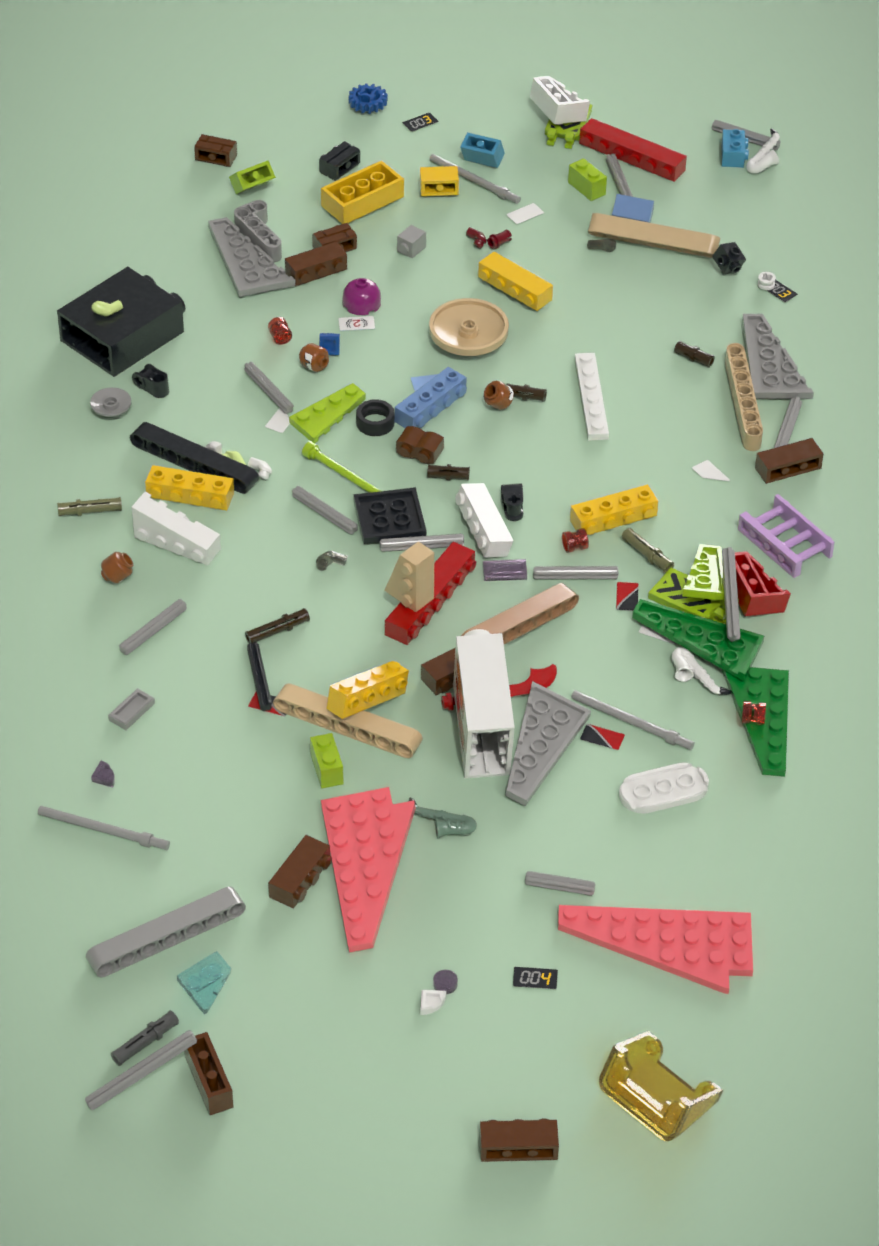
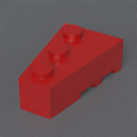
M747 551L735 552L738 604L744 615L784 613L791 593L787 589L783 591L777 585V580L774 577L770 578L764 572V567Z

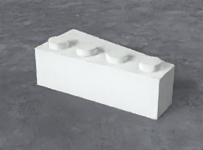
M145 491L132 506L134 538L196 562L209 565L221 550L220 534L198 521L191 522L186 517V514L180 511L175 513L168 509V504L161 500L159 502L151 499V494Z

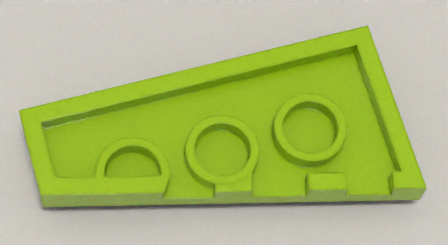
M352 383L291 415L289 423L308 440L316 443L322 434L326 435L330 431V427L333 424H338L343 420V416L346 413H351L366 399V393Z
M699 545L682 596L704 598L712 601H725L721 546Z

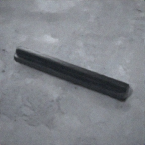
M257 642L249 643L247 651L260 709L262 711H270L272 709V701L260 647Z

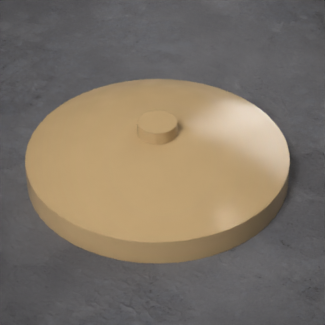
M474 298L456 299L442 304L432 313L429 321L430 336L435 344L447 352L462 356L483 355L496 350L507 339L509 330L508 318L498 306L488 301Z

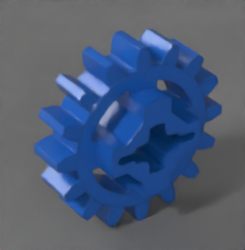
M367 83L363 86L359 84L358 88L353 87L352 91H349L348 96L350 107L355 108V111L361 110V113L368 111L369 114L374 111L377 113L378 109L383 110L384 106H387L388 101L386 90L381 89V86L375 87V84L368 86Z

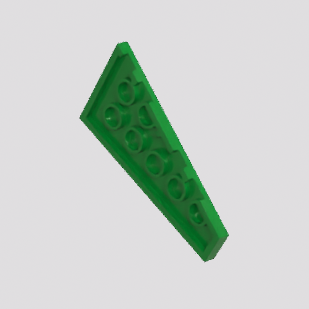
M643 599L639 600L632 615L633 619L742 681L745 680L765 637L761 634L740 629V639L732 642L727 638V628L724 623Z
M751 667L745 680L742 681L722 669L723 676L726 677L728 682V689L734 697V704L743 727L746 728L748 733V740L753 746L754 755L762 775L785 777L789 670Z

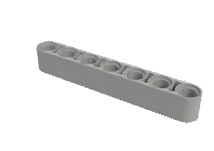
M225 887L93 946L87 951L86 959L98 977H106L237 918L245 911L246 905L233 887Z

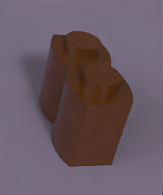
M406 426L396 441V452L399 455L407 458H416L420 462L434 464L444 449L443 436L435 432H425L414 426Z

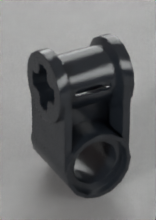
M146 364L143 370L132 374L134 384L154 397L164 398L169 394L167 373L157 369L152 364Z
M522 483L501 485V499L506 519L510 521L521 520L524 515Z

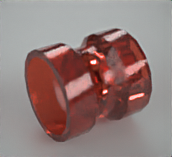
M276 317L268 323L269 332L272 334L276 344L283 345L292 339V331L284 318Z
M584 528L577 529L575 532H562V543L565 552H574L578 548L580 550L588 549L589 540Z
M744 701L742 723L756 722L758 725H765L766 703L759 702L758 704H753L751 701Z

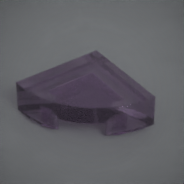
M101 760L91 776L92 782L113 788L115 784L114 772L108 763Z

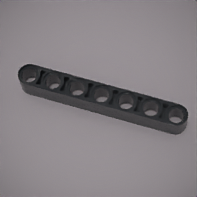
M143 422L129 437L135 447L191 472L233 478L234 491L246 494L259 480L257 471L252 467L148 422Z

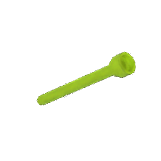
M312 441L304 445L302 455L309 460L317 459L368 493L381 491L321 453L319 446Z

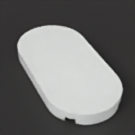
M677 763L626 777L620 786L619 798L621 803L630 811L642 814L651 813L700 800L707 793L709 779L702 768L698 766L697 768L693 767L690 763Z

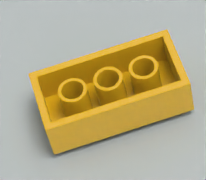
M381 160L322 187L321 206L342 224L349 223L403 198L404 178Z

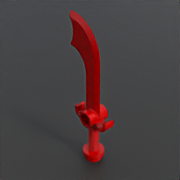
M552 664L542 669L530 668V676L526 681L509 685L510 696L530 694L532 681L545 688L549 687L557 675L556 665ZM445 693V696H441L443 709L453 710V705H456L455 697H452L451 693Z

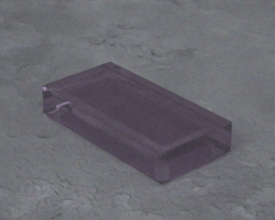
M526 559L483 561L484 581L527 580Z

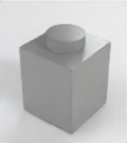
M410 225L397 236V251L412 259L426 248V232L413 225Z

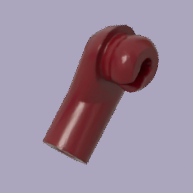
M468 228L466 236L475 239L474 245L482 248L487 242L485 235L474 228Z

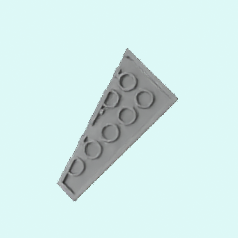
M227 217L208 221L209 229L239 297L295 286V279L292 276H287L282 267L275 265L274 260L258 245H253L251 239L241 234L240 229Z
M743 314L742 322L747 360L756 399H791L800 397V399H813V390L808 388L805 378L800 376L797 371L798 367L787 350L780 345L781 341L779 338L775 337L772 333V327L764 315Z
M532 681L505 796L526 806L591 715V710Z

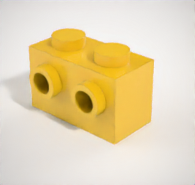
M420 167L421 196L459 195L458 167Z

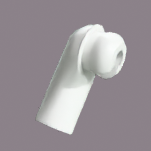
M253 457L249 459L248 466L259 470V478L267 480L269 475L272 474V469L268 463Z

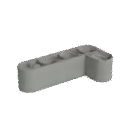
M255 200L234 210V223L240 229V233L248 236L251 239V243L258 245L274 262L280 261L282 259L281 239L266 225L268 222L267 203L262 200Z

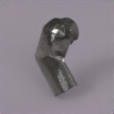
M614 239L588 240L587 242L589 250L600 249L606 252H613L617 245Z
M331 550L318 556L316 567L318 570L324 571L333 562L345 566L348 556Z

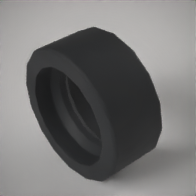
M379 399L364 401L356 410L357 428L360 432L369 436H382L389 433L395 425L394 408L388 402ZM373 414L386 417L381 421L365 419V417Z

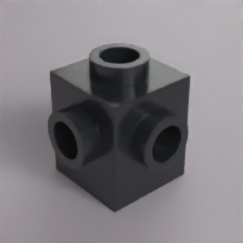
M736 242L720 244L712 256L723 274L739 272L746 261Z

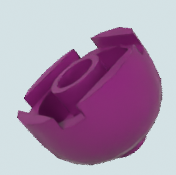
M366 278L354 279L343 290V307L345 306L347 311L354 315L365 316L369 315V311L374 310L376 312L381 306L380 289L372 280Z

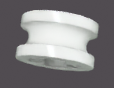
M771 272L760 273L758 276V287L763 290L773 289L775 287V275Z

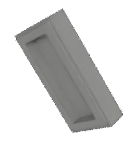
M137 688L108 715L109 721L127 730L155 704V698Z

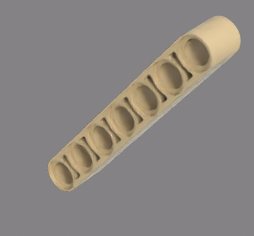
M592 213L588 233L593 236L713 258L712 256L720 243V237L716 235L600 213Z
M731 343L726 349L725 367L742 444L746 450L757 451L761 448L763 427L746 353L741 344Z
M285 684L273 701L275 708L282 713L404 758H411L423 740L419 731L364 710L341 719L326 709L328 697L293 684Z

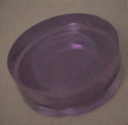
M440 970L434 975L433 987L435 990L446 991V994H451L457 989L458 978L453 971Z

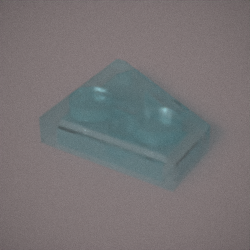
M216 951L177 975V981L205 1015L231 974V967Z

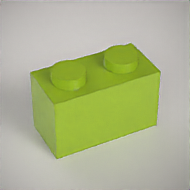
M584 158L569 164L568 183L590 201L606 195V175Z
M269 160L229 176L236 194L276 178Z
M328 733L310 737V755L321 789L343 785V764L333 734Z

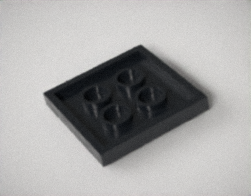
M416 487L353 494L363 544L378 543L381 539L427 536Z

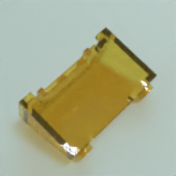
M646 1031L612 1047L600 1074L599 1085L605 1094L664 1141H671L679 1137L719 1101L723 1090L715 1083L707 1080L699 1083L696 1089L691 1087L660 1062L663 1054L662 1043L651 1032Z

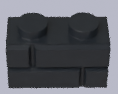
M346 141L338 146H334L330 152L320 157V173L336 181L360 163V149L351 146Z

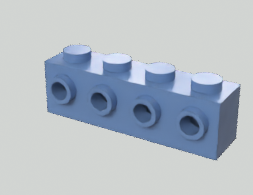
M447 367L395 406V423L404 428L406 426L422 428L429 420L436 417L458 398L464 396L467 391V377Z

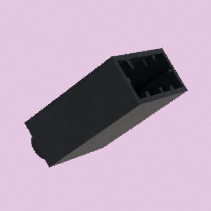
M127 266L57 310L60 341L115 377L184 332L183 313L186 307L184 301L177 293H168L159 287L149 275L142 276ZM119 300L123 305V309L108 317L92 311V304L96 301L111 304Z

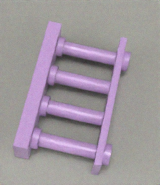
M779 494L775 495L773 509L756 518L746 511L739 515L738 530L793 578L801 574L802 561L820 551L829 559L833 556L835 542L832 538L822 532ZM776 516H780L785 521L770 530L762 525ZM790 528H794L799 533L785 542L780 541L776 537ZM804 540H808L814 545L799 554H795L790 549Z

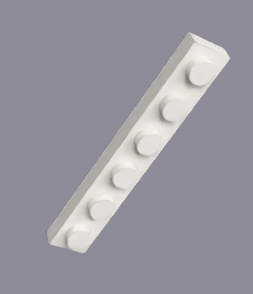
M595 353L575 354V365L588 441L609 440Z

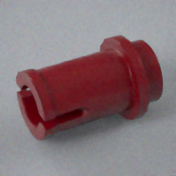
M507 229L496 235L492 234L487 239V243L490 248L497 249L501 244L511 241L512 234Z

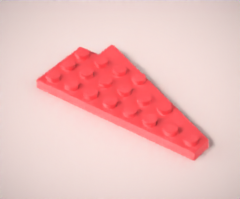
M389 787L321 800L349 953L374 947L416 809L414 800L393 804Z
M559 905L558 930L724 994H729V976H753L751 913Z

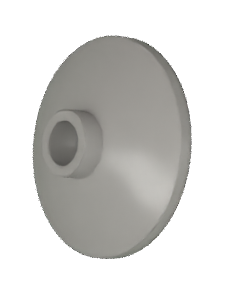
M104 388L97 391L91 397L90 405L92 410L99 415L107 417L118 416L130 408L131 397L123 389Z

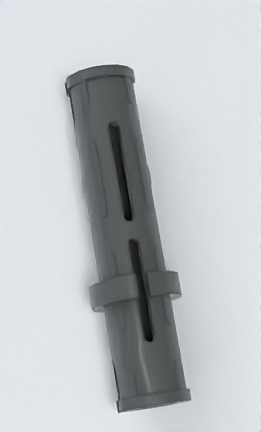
M169 1010L168 1013L157 1021L149 1022L147 1028L111 1052L110 1055L113 1061L118 1066H121L122 1063L140 1052L154 1040L158 1041L163 1038L165 1032L179 1024L176 1014Z

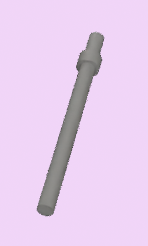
M431 154L429 158L430 161L442 167L457 166L434 154ZM457 166L458 175L496 193L498 197L504 200L508 199L516 204L520 202L521 197L511 193L509 189L503 186L499 187Z
M576 690L572 693V699L664 738L665 742L669 744H677L689 750H692L695 742L680 736V733L670 729L668 731Z
M40 806L38 809V815L139 842L141 846L148 848L154 846L168 850L170 846V841L156 838L151 833H138L44 806Z

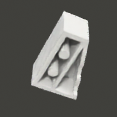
M550 76L533 78L530 98L554 124L561 125L563 123L587 120L589 100H581L577 97L578 94L576 92H568L563 84Z

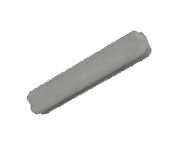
M527 871L525 876L526 885L585 895H593L595 891L594 881Z

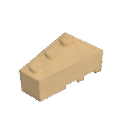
M418 541L400 554L384 591L415 612L434 599V552Z

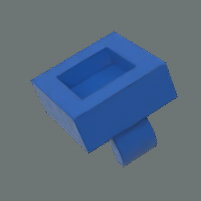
M320 333L319 346L325 348L329 355H339L340 334Z

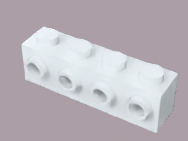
M461 484L459 492L455 497L456 504L469 525L470 532L474 535L478 548L481 549L484 557L508 556L513 539L485 484Z

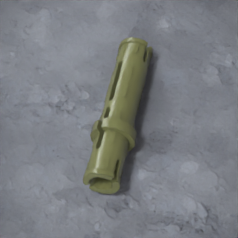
M121 497L88 501L76 499V502L57 503L58 516L74 514L82 516L85 513L122 511Z
M627 528L623 532L622 539L643 554L649 563L655 564L664 573L670 568H674V562L664 556L662 550L653 547L633 529Z

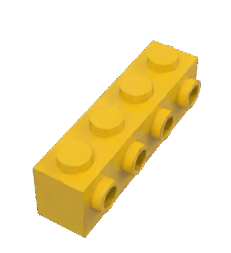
M492 252L479 262L478 277L532 309L538 311L552 301L553 285L500 254Z
M152 465L145 481L146 492L151 494V498L226 511L234 495L233 478Z
M648 484L571 505L570 522L580 537L657 516L658 499Z
M390 661L330 685L326 709L344 719L405 694L409 670L398 662Z

